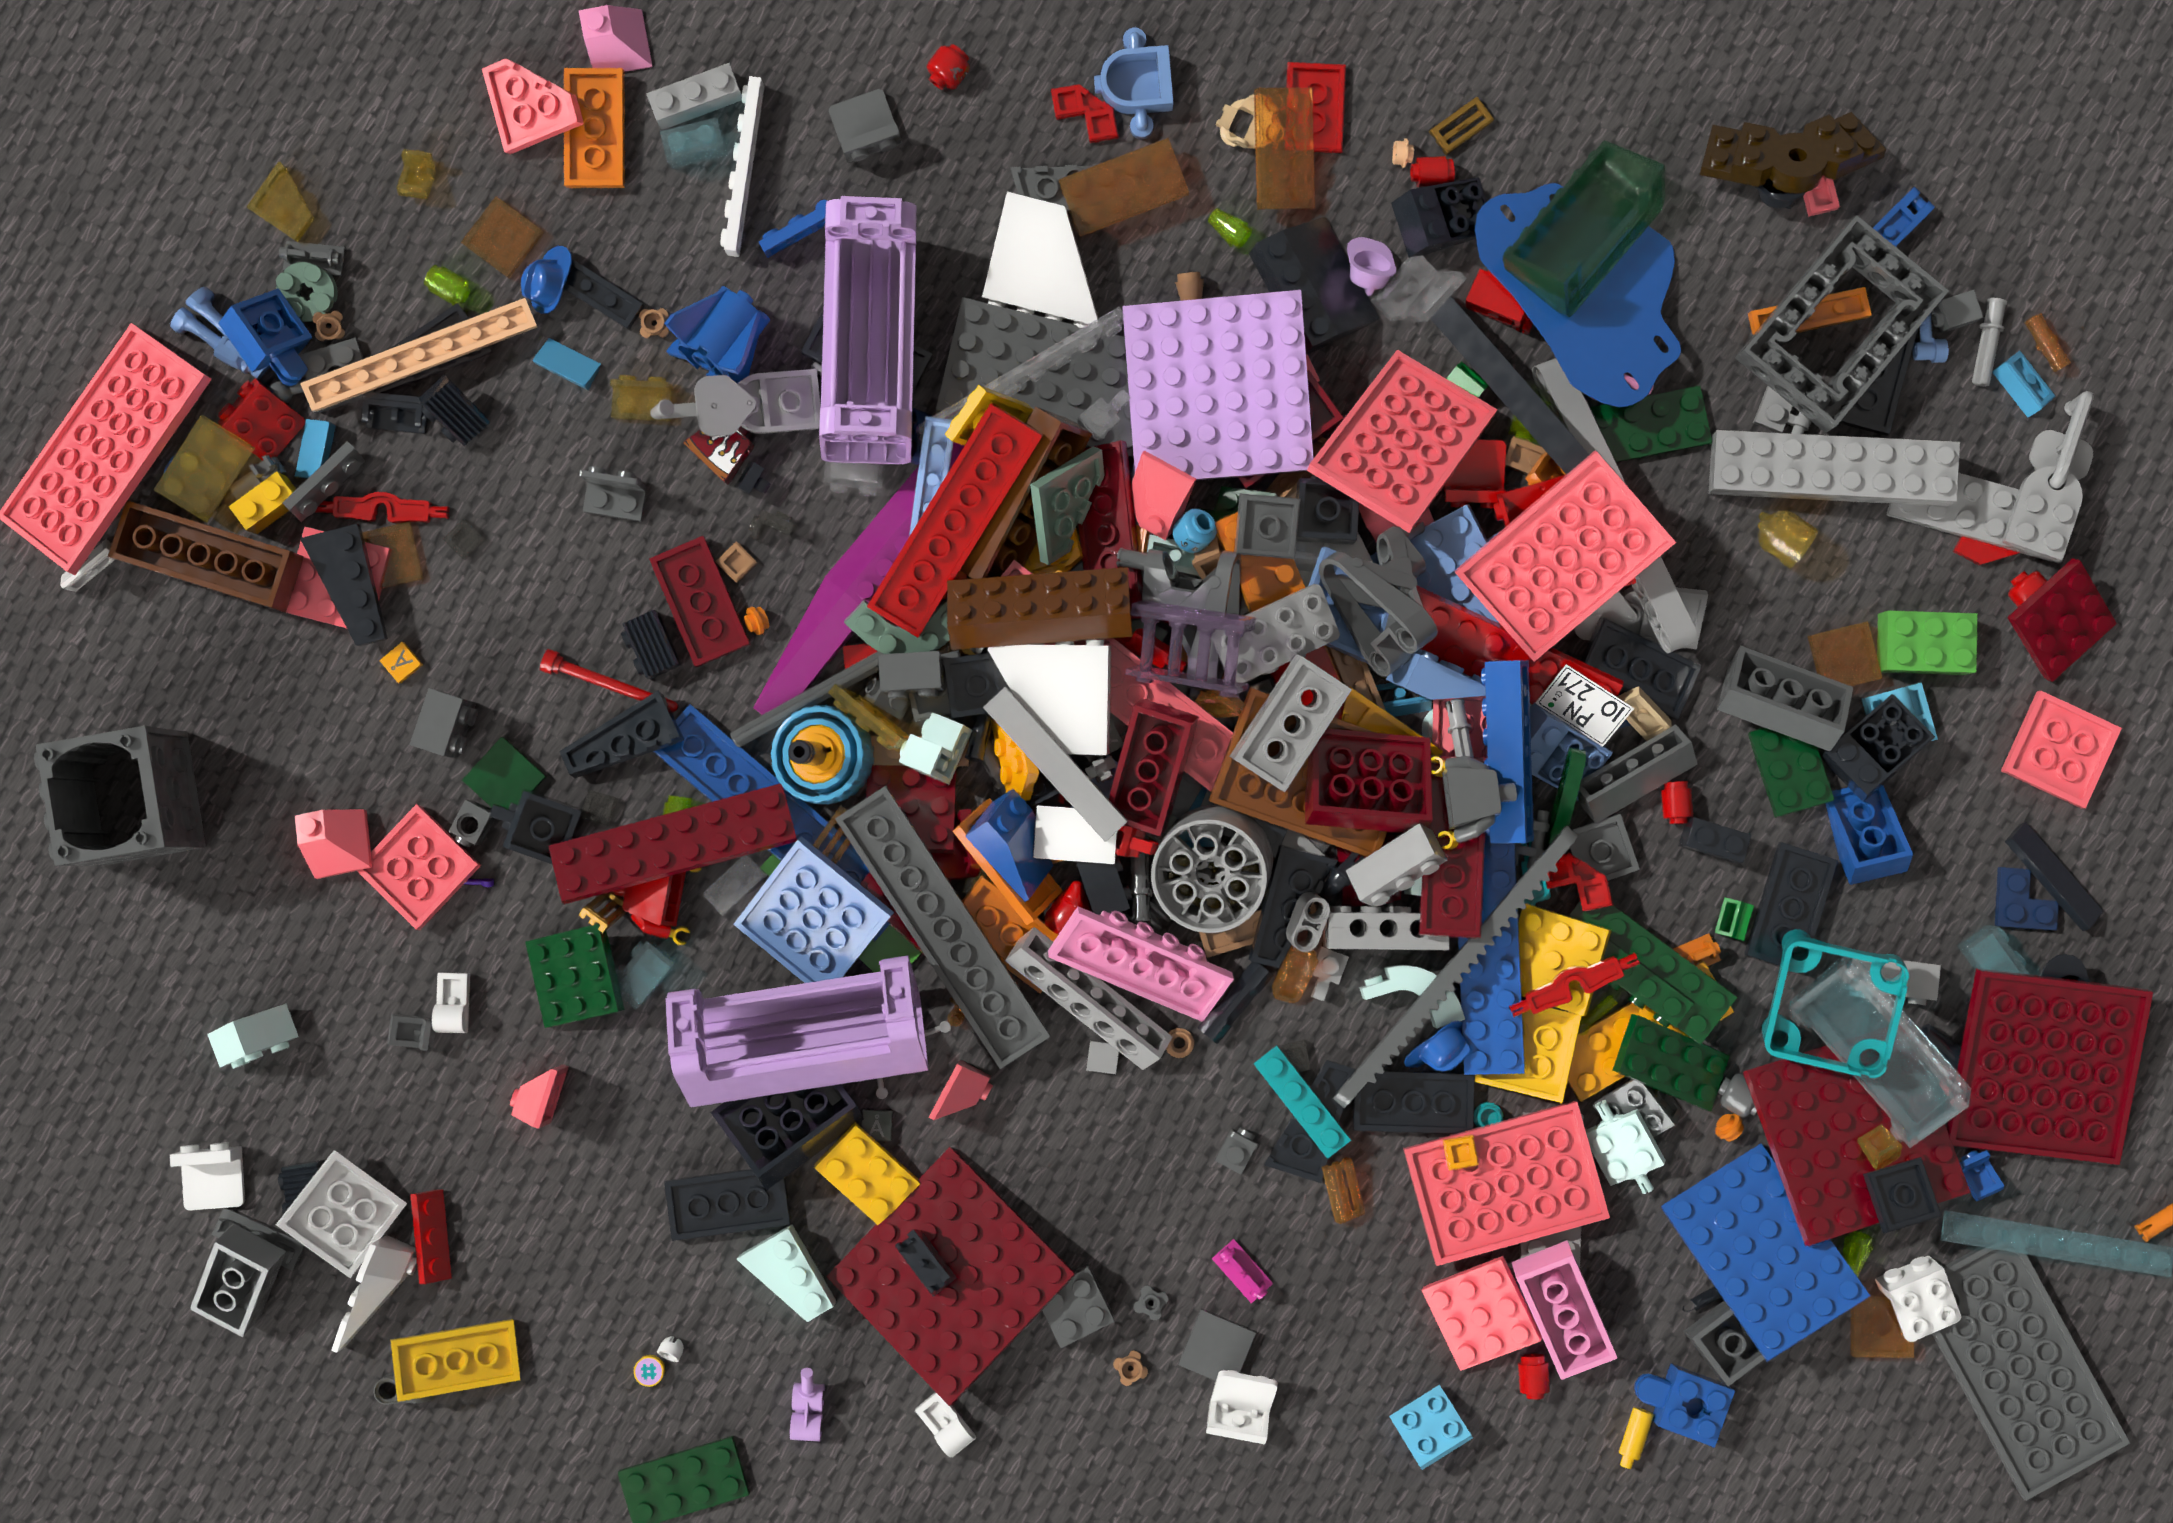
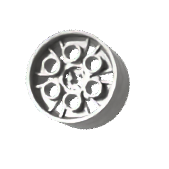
M1206 805L1190 810L1175 821L1155 853L1151 868V882L1155 897L1165 913L1185 928L1203 933H1218L1231 930L1248 920L1259 907L1272 874V848L1262 827L1249 815L1221 805ZM1224 827L1236 832L1227 846L1226 843H1221ZM1186 830L1194 843L1192 849L1179 837ZM1203 837H1208L1213 840L1215 847L1207 850L1200 845L1199 840ZM1237 850L1242 854L1243 860L1234 862L1231 858H1228L1227 852ZM1179 854L1186 855L1190 860V865L1185 867L1178 865L1175 856ZM1210 862H1214L1215 867H1220L1216 873H1212V870L1207 868ZM1259 863L1260 873L1241 871L1243 866ZM1168 871H1172L1182 876L1169 879ZM1240 880L1245 884L1246 890L1237 892L1232 889L1230 882ZM1209 882H1218L1216 885H1208ZM1181 884L1191 886L1193 895H1182L1178 886ZM1227 896L1232 900H1236L1240 905L1232 908ZM1196 897L1202 899L1200 907L1191 904ZM1208 897L1218 898L1221 902V907L1217 909L1209 907L1206 899Z

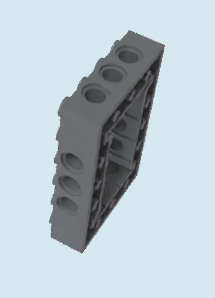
M1856 215L1842 228L1734 358L1826 433L1838 425L1949 290ZM1853 267L1896 303L1832 380L1825 384L1821 380L1822 376L1813 374L1798 361L1799 357L1795 354L1791 356L1782 346L1796 335L1795 331L1816 311L1814 308L1820 301L1834 289L1833 285Z

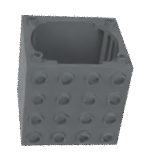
M140 726L36 744L34 762L36 768L40 771L41 783L39 784V793L45 802L44 824L49 831L51 840L48 851L55 866H103L206 848L188 732ZM119 750H127L131 753V759H138L147 819L141 820L142 827L127 842L118 846L104 845L102 834H107L108 830L101 829L94 782H98L100 779L93 778L91 763L104 764L108 760V755L114 756L119 754Z

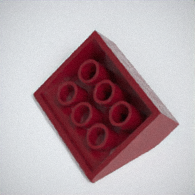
M1329 728L1325 730L1308 758L1305 790L1306 825L1400 833L1407 832L1419 823L1427 828L1433 821L1431 744L1429 737Z

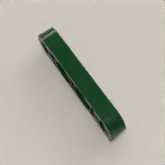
M1568 749L1549 821V833H1546L1544 850L1566 826L1570 825L1585 767V750Z

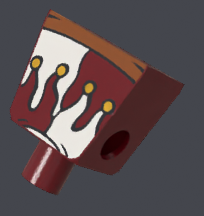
M742 426L734 434L725 436H708L699 430L683 442L727 485L732 481L755 447L745 437L750 431Z

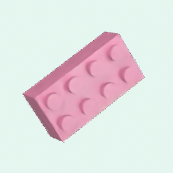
M1568 1240L1512 1262L1517 1281L1561 1380L1617 1359L1611 1339Z

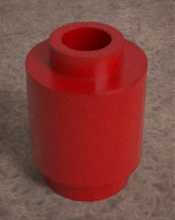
M1446 156L1417 157L1415 164H1411V181L1416 182L1417 187L1454 182L1453 159H1446Z
M1688 782L1665 783L1664 790L1661 791L1663 819H1669L1670 824L1688 823L1687 818L1693 817L1692 790L1688 788Z
M1536 1353L1521 1355V1362L1518 1363L1520 1393L1526 1394L1527 1399H1543L1544 1394L1550 1392L1548 1362L1545 1361V1355Z

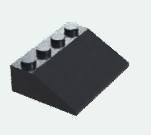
M1325 217L1275 233L1257 242L1250 251L1249 255L1269 293L1301 290L1306 355L1379 320L1364 289L1351 281L1350 262Z
M841 1084L724 1102L710 1112L766 1191L842 1136L855 1122L858 1124L864 1120L857 1105Z

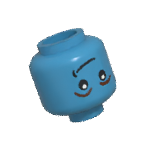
M1200 509L1189 510L1176 521L1173 527V538L1176 544L1189 553H1198L1214 540L1217 534L1213 517Z

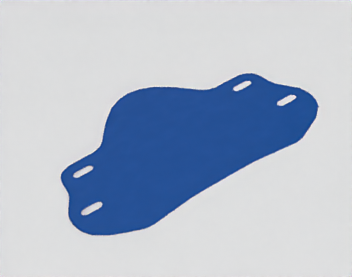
M1556 183L1543 185L1527 193L1501 194L1490 199L1481 207L1476 217L1475 233L1479 257L1482 263L1522 307L1550 346L1570 384L1595 400L1615 407L1630 406L1644 399L1652 389L1658 375L1674 363L1681 353L1679 341L1664 322L1661 315L1662 303L1672 278L1675 262L1671 242L1641 221L1588 215L1582 211L1567 189ZM1551 194L1556 195L1564 206L1563 211H1558L1549 199ZM1502 205H1507L1516 217L1515 221L1511 222L1505 217L1500 209ZM1655 336H1660L1668 346L1669 351L1667 353H1663L1653 340ZM1628 372L1634 377L1639 385L1637 390H1633L1624 379L1625 373Z

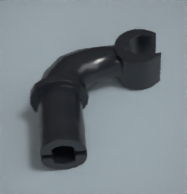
M1351 852L1338 868L1331 870V875L1325 882L1320 894H1318L1327 901L1329 907H1331L1335 900H1339L1341 897L1339 892L1345 886L1351 884L1346 870L1365 859L1363 856L1359 858L1358 853Z

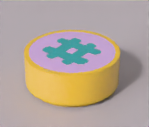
M655 1355L643 1356L634 1367L635 1379L639 1384L647 1387L658 1384L665 1374L663 1361Z

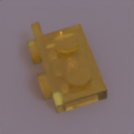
M619 375V379H610V386L613 388L612 419L671 422V419H654L650 414L651 409L661 400L667 399L671 402L673 400V386L666 382V378L648 377V381L636 380L637 377Z

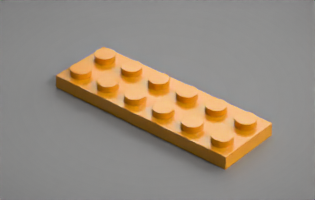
M1704 961L1695 965L1714 979ZM1629 1002L1578 1032L1568 1083L1580 1102L1624 1077V1075L1612 1070L1631 1014L1642 1016L1660 1024L1653 1018L1656 1012L1648 1006L1641 1009L1634 1003ZM1731 1006L1720 1020L1734 1013ZM1670 1024L1667 1027L1675 1032H1678L1684 1036L1689 1037L1687 1034H1685L1679 1028L1674 1027L1672 1024Z

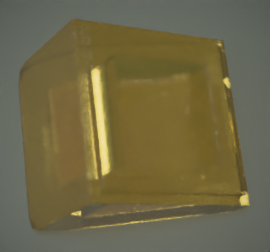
M1882 1124L1858 1138L1857 1142L1875 1170L1884 1168L1897 1160L1901 1155L1902 1145Z

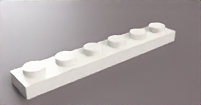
M749 76L748 86H743L742 103H745L744 114H739L738 132H741L740 143H735L733 159L737 161L736 171H731L729 178V189H733L732 198L727 200L725 205V218H728L727 229H722L721 246L724 247L728 256L734 257L740 256L764 93V84L760 77Z

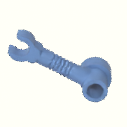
M1930 313L1919 326L1920 343H1914L1913 359L1943 363L1948 358V342L1946 339L1932 338Z

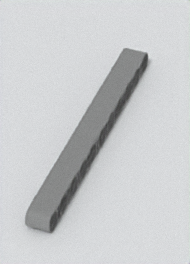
M1554 358L1534 366L1532 369L1533 379L1547 407L1589 454L1596 450L1625 483L1582 392L1570 384L1557 359ZM1660 556L1635 577L1636 583L1632 584V587L1661 647L1666 653H1671L1696 643L1698 636L1687 609Z

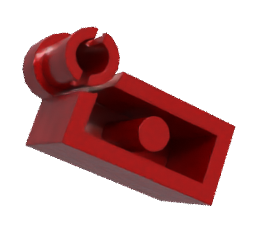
M1479 269L1465 300L1466 308L1509 326L1515 321L1512 325L1514 330L1520 332L1522 327V333L1529 334L1533 323L1516 299L1489 270Z

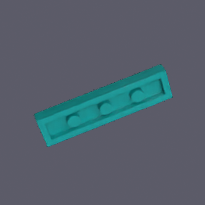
M1277 1045L1253 1063L1327 1159L1351 1141Z

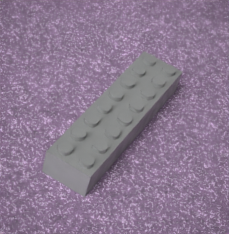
M1716 430L1712 435L1708 494L1950 506L1957 501L1960 442Z

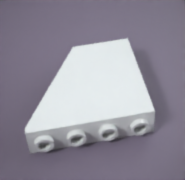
M1007 192L982 297L989 299L988 304L1004 308L1006 303L1017 306L1016 311L1034 314L1035 310L1046 313L1045 318L1061 322L1063 318L1074 320L1073 325L1086 329L1091 328V325L1098 326L1099 319L1067 208L1062 205Z
M1093 639L1086 640V645H1074V641L1056 642V645L1039 643L988 647L990 655L1011 692L1067 754H1110L1111 646H1104V640Z

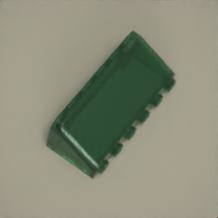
M1604 140L1596 150L1591 151L1580 169H1576L1573 172L1571 179L1566 185L1557 190L1552 201L1539 211L1537 218L1532 224L1523 229L1519 239L1505 250L1503 255L1505 270L1556 312L1566 317H1571L1660 213L1665 201V165Z

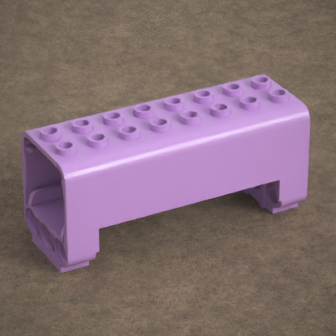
M841 196V199H833L826 202L822 384L819 425L821 459L824 461L871 464H907L911 462L917 207L913 203L903 202L902 198Z
M909 956L882 959L879 961L881 972L704 999L699 989L669 992L667 998H665L668 1053L674 1078L689 1106L697 1107L928 1071L921 999Z

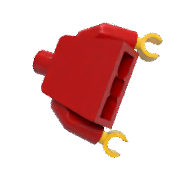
M701 868L690 870V872H699ZM686 872L613 891L616 896L624 897L623 910L631 914L632 921L644 933L664 939L671 937L677 945H685L687 943L676 937L679 931L690 933L687 927L671 928V926L677 925Z

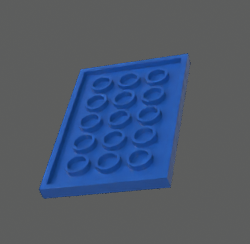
M1761 1143L1661 1206L1666 1217L1766 1362L1870 1298L1868 1291L1830 1239L1805 1246L1776 1163Z

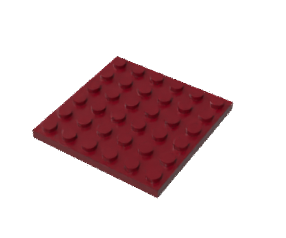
M1976 968L1947 1123V1131L1953 1146L2120 1165L2153 991L2142 988Z
M1907 1021L1899 1023L1891 1058L1887 1062V1069L1883 1075L1877 1078H1869V1076L1863 1074L1860 1077L1786 1059L1743 1072L1805 1246L1879 1223L1863 1176L1864 1173L1921 1157L1937 1203L1971 1193L1952 1141H1950L1949 1133L1919 1053L1914 1046L1915 1043ZM1889 1026L1804 1053L1847 1063L1850 1051L1855 1044L1864 1039L1885 1041ZM1867 1049L1862 1052L1860 1060L1865 1064H1873L1878 1060L1879 1053L1874 1049Z
M949 1147L918 1179L920 1185L892 1214L879 1225L876 1224L826 1277L948 1406H952L1067 1285L1076 1273L952 1147ZM913 1229L922 1230L957 1277L934 1297L895 1247L897 1243L905 1241L908 1238L907 1234Z

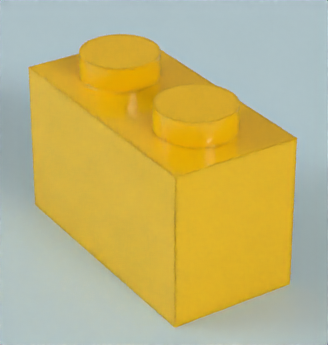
M276 471L231 504L229 508L245 530L258 534L289 511L283 502L296 488L287 476Z

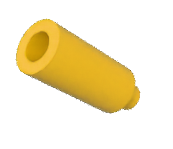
M1633 1406L1619 1449V1453L1623 1455L1620 1462L1622 1467L1631 1469L1634 1460H1640L1654 1417L1652 1412Z

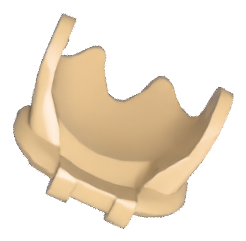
M1253 94L1246 99L1237 100L1231 106L1225 104L1222 109L1224 112L1216 122V126L1220 128L1221 138L1226 144L1232 147L1238 145L1242 148L1258 149L1272 143L1271 137L1280 126L1274 110L1268 103V99L1260 94ZM1238 110H1243L1253 115V120L1244 139L1229 131Z

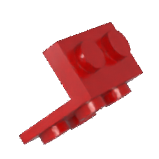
M256 378L252 382L246 381L238 390L237 394L239 397L232 405L227 403L218 414L220 418L218 424L221 429L262 461L264 460L262 457L265 455L277 457L305 425V420L300 414L268 390L266 385Z
M1478 439L1444 485L1445 502H1451L1452 507H1463L1469 502L1480 503V507L1494 508L1493 504L1498 503L1496 495L1506 492L1504 489L1506 444L1503 440Z

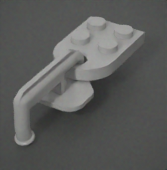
M817 369L756 373L747 376L738 384L726 375L706 376L701 378L695 385V403L673 404L670 400L664 399L650 411L652 418L657 420L697 416L700 430L708 436L732 435L740 426L758 434L819 429L821 404Z
M2085 391L2065 404V412L2072 416L2066 434L2054 430H2045L2036 436L2029 454V460L2035 471L2028 475L2020 486L2001 543L2056 562L2063 560L2083 498L2082 488L2078 480L2088 474L2093 459L2092 447L2089 443L2080 439L2094 400L2092 392Z
M1633 587L1624 590L1622 593L1618 591L1574 628L1578 637L1590 641L1599 618H1606L1660 645ZM1676 587L1695 626L1699 640L1708 593L1706 590ZM1698 640L1696 643L1683 648L1697 649Z

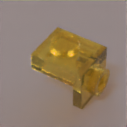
M403 149L401 156L404 166L396 187L398 195L428 199L436 172L432 154L420 150Z

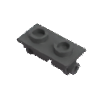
M286 241L285 247H280L279 257L284 259L283 270L295 263L308 262L320 266L331 275L342 276L345 247Z

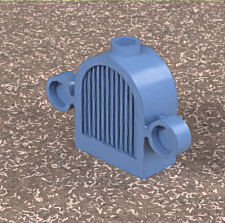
M1130 28L1123 36V46L1125 49L1113 53L1105 61L1101 75L1094 76L1095 94L1101 93L1105 102L1112 106L1115 111L1122 114H1135L1130 123L1131 134L1137 139H1146L1153 132V121L1147 113L1167 112L1173 109L1169 46L1145 47V33L1139 28Z

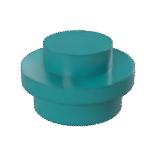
M1484 1102L1475 1108L1473 1120L1479 1128L1503 1121V1113L1496 1104Z

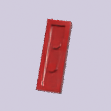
M443 1189L410 1194L419 1284L452 1279Z

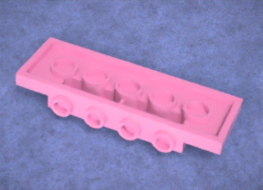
M1078 906L1048 950V955L1051 959L1201 1022L1205 1020L1234 980L1232 972L1207 962L1205 952L1198 945L1190 944L1189 947L1182 945L1174 935L1170 933H1164L1163 936L1153 931L1151 926L1144 922H1139L1137 925L1131 923L1119 911H1113L1111 914L1102 911L1100 915H1097Z

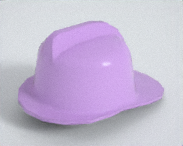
M1365 237L1352 239L1348 243L1347 253L1350 262L1351 281L1364 288L1366 294L1371 296L1374 290L1385 287L1390 277L1396 274L1393 255L1384 243Z

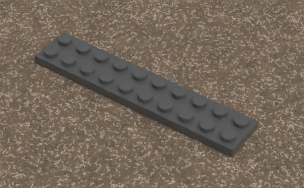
M884 786L835 818L1000 1069L1048 1039L1050 1033L888 787Z

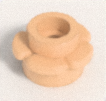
M1404 138V141L1394 142L1392 158L1393 165H1401L1402 168H1405L1407 163L1412 162L1414 156V146L1409 145L1407 138Z

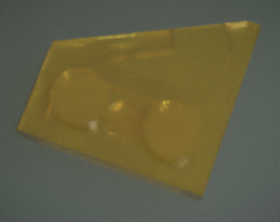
M278 161L247 205V208L296 242H299L313 222L314 217L286 166Z

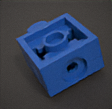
M279 288L231 305L218 324L252 373L271 366L282 384L293 386L299 383L308 368L298 354L312 339V336Z
M1672 1363L1665 1379L1652 1374H1642L1638 1377L1634 1386L1636 1396L1643 1403L1655 1407L1652 1421L1658 1427L1715 1448L1735 1393L1734 1389L1723 1382Z

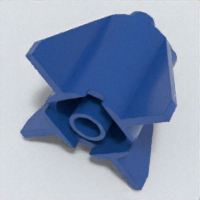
M722 286L718 292L669 316L664 324L678 339L671 344L666 352L670 356L687 360L696 369H699L701 366L709 370L706 376L726 375L738 384L749 376L758 337L770 322V318L752 305L753 299L747 293L739 290L736 294L727 287Z

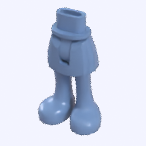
M202 287L195 291L186 300V305L206 318L224 336L221 338L185 307L180 308L175 313L170 324L171 329L177 334H184L187 331L192 332L214 349V356L233 368L241 370L244 374L250 373L256 379H260L270 366L252 373L218 324L223 316L212 306L213 292L207 287Z

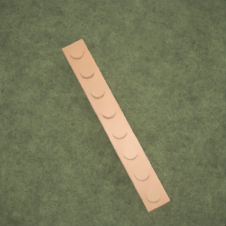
M523 298L300 384L311 410L317 412L537 328V325L526 299Z

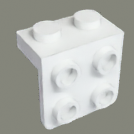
M229 1142L210 1144V1149H199V1145L181 1146L180 1152L170 1154V1166H181L185 1209L202 1210L239 1207L245 1203L242 1146L229 1147Z
M1930 1256L1915 1258L1910 1264L1898 1269H1890L1882 1276L1875 1278L1879 1290L1890 1299L1904 1338L1909 1342L1916 1341L1961 1320V1314L1945 1270Z
M1234 1370L1219 1371L1210 1399L1206 1433L1265 1444L1268 1434L1269 1412L1277 1391V1381L1265 1376L1241 1374Z

